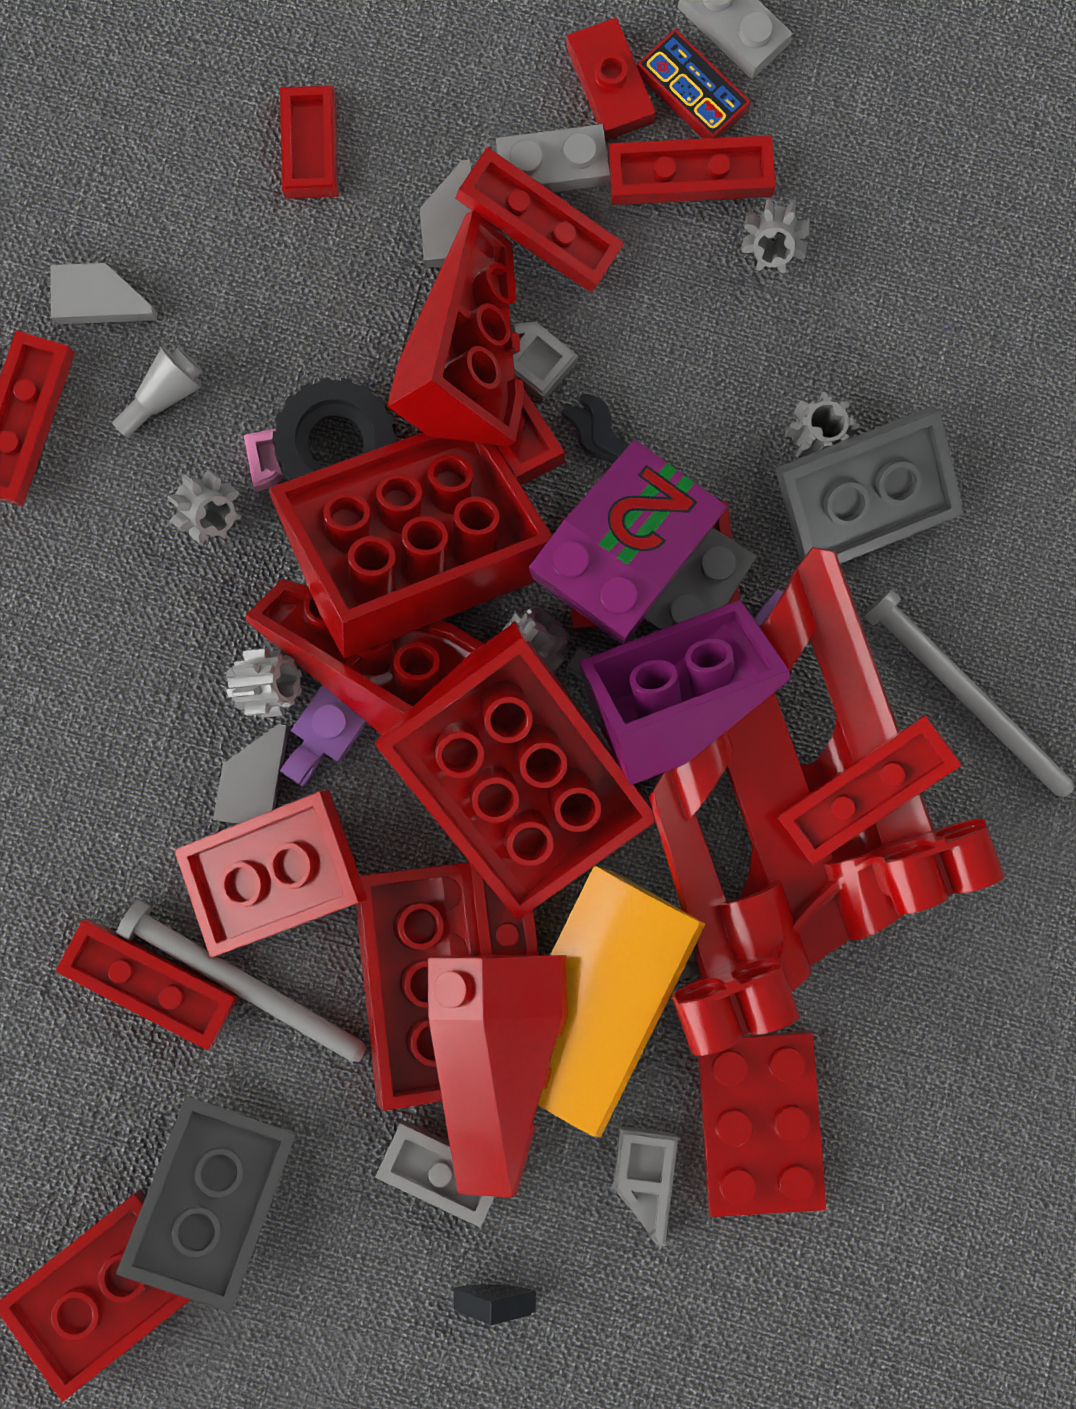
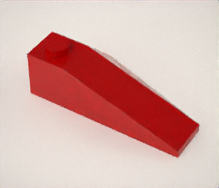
M474 210L465 215L398 361L387 407L429 437L510 446L516 442L524 403L523 381L515 378L513 355L521 351L519 334L511 331L509 305L517 300L512 242Z
M281 579L246 614V621L287 656H291L295 663L381 735L467 656L484 645V643L451 623L437 621L344 659L318 611L309 587L285 579Z
M453 955L428 958L429 1024L458 1194L512 1198L517 1195L536 1127L533 1120L542 1090L547 1088L552 1069L548 1067L557 1036L562 1035L567 1018L566 955Z

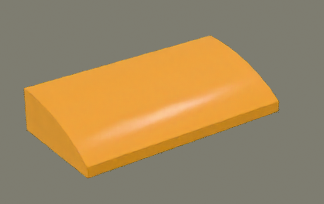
M595 865L550 954L566 955L567 1018L562 1035L557 1036L548 1067L552 1069L547 1088L541 1092L538 1105L589 1135L601 1137L706 924L625 876Z

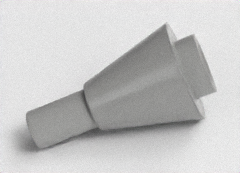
M161 347L135 393L136 398L112 421V424L120 433L129 438L152 414L160 413L203 388V385L197 378L202 369L181 348L177 347L171 353L166 348Z

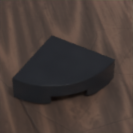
M499 1284L455 1287L454 1309L458 1310L459 1313L489 1325H494L529 1316L531 1313L536 1312V1291L518 1286Z

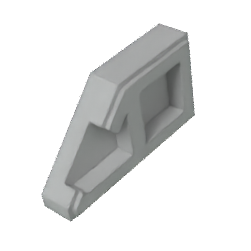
M462 160L420 207L425 268L442 267L465 215L472 211L455 199L458 189L471 171L470 160Z
M106 263L50 265L51 318L57 325L157 321V312L153 306Z
M537 322L516 323L514 327H511V331L519 334L521 351L513 355L514 374L517 379L523 381V386L544 402L578 362V355Z
M277 724L223 763L213 820L239 824L276 809L282 775L280 770L284 763L289 726Z
M620 1126L613 1187L647 1230L655 1244L665 1246L678 1136L676 1133Z

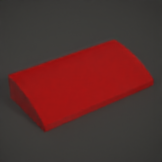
M470 862L360 876L368 900L355 904L376 1101L383 1111L442 1101L429 1024L428 958L453 955H481Z

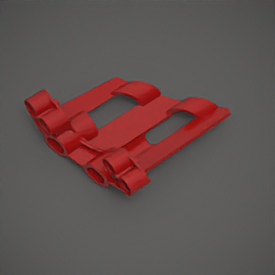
M812 547L789 578L788 585L774 608L759 626L789 671L809 640L811 641L836 712V725L832 737L821 755L811 764L804 766L799 763L774 692L688 763L662 773L649 795L681 909L706 924L693 949L701 977L678 989L671 996L689 1048L694 1056L720 1052L737 1044L747 1034L757 1035L773 1032L797 1021L800 1018V1014L792 991L809 977L813 964L847 941L869 937L888 927L904 914L932 908L945 902L949 895L977 891L992 886L1005 877L985 819H972L934 829L921 793L814 865L810 864L777 818L781 812L900 732L836 551ZM725 769L752 842L751 863L743 892L739 899L727 902L695 814L715 787Z

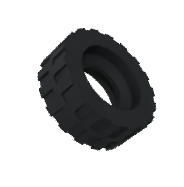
M323 378L320 379V382L311 385L309 382L301 386V390L294 396L291 394L285 400V407L282 412L278 411L275 419L276 431H273L272 438L275 447L274 453L286 481L324 468L311 456L308 443L314 427L325 419L340 417L354 423L361 431L364 439L362 454L397 442L395 422L392 414L389 415L385 402L380 396L378 398L375 397L367 386L363 384L361 386L352 383V380L341 378V380Z

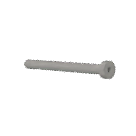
M892 589L883 594L864 613L863 617L872 626L880 621L1056 796L1064 798L1074 790L1073 780L896 606L901 598Z
M137 900L124 915L116 931V934L131 941L135 936H138L347 1060L360 1062L367 1050L362 1040L218 956L210 958L208 950L150 917L151 907Z

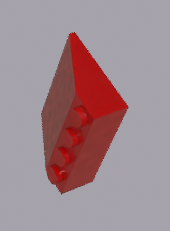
M423 432L269 488L271 499L318 611L344 659L536 582L532 579L529 566L552 537V534L495 445L429 437Z
M513 622L467 656L375 741V746L517 921L656 822L651 804L637 783L629 784L613 751L516 622Z

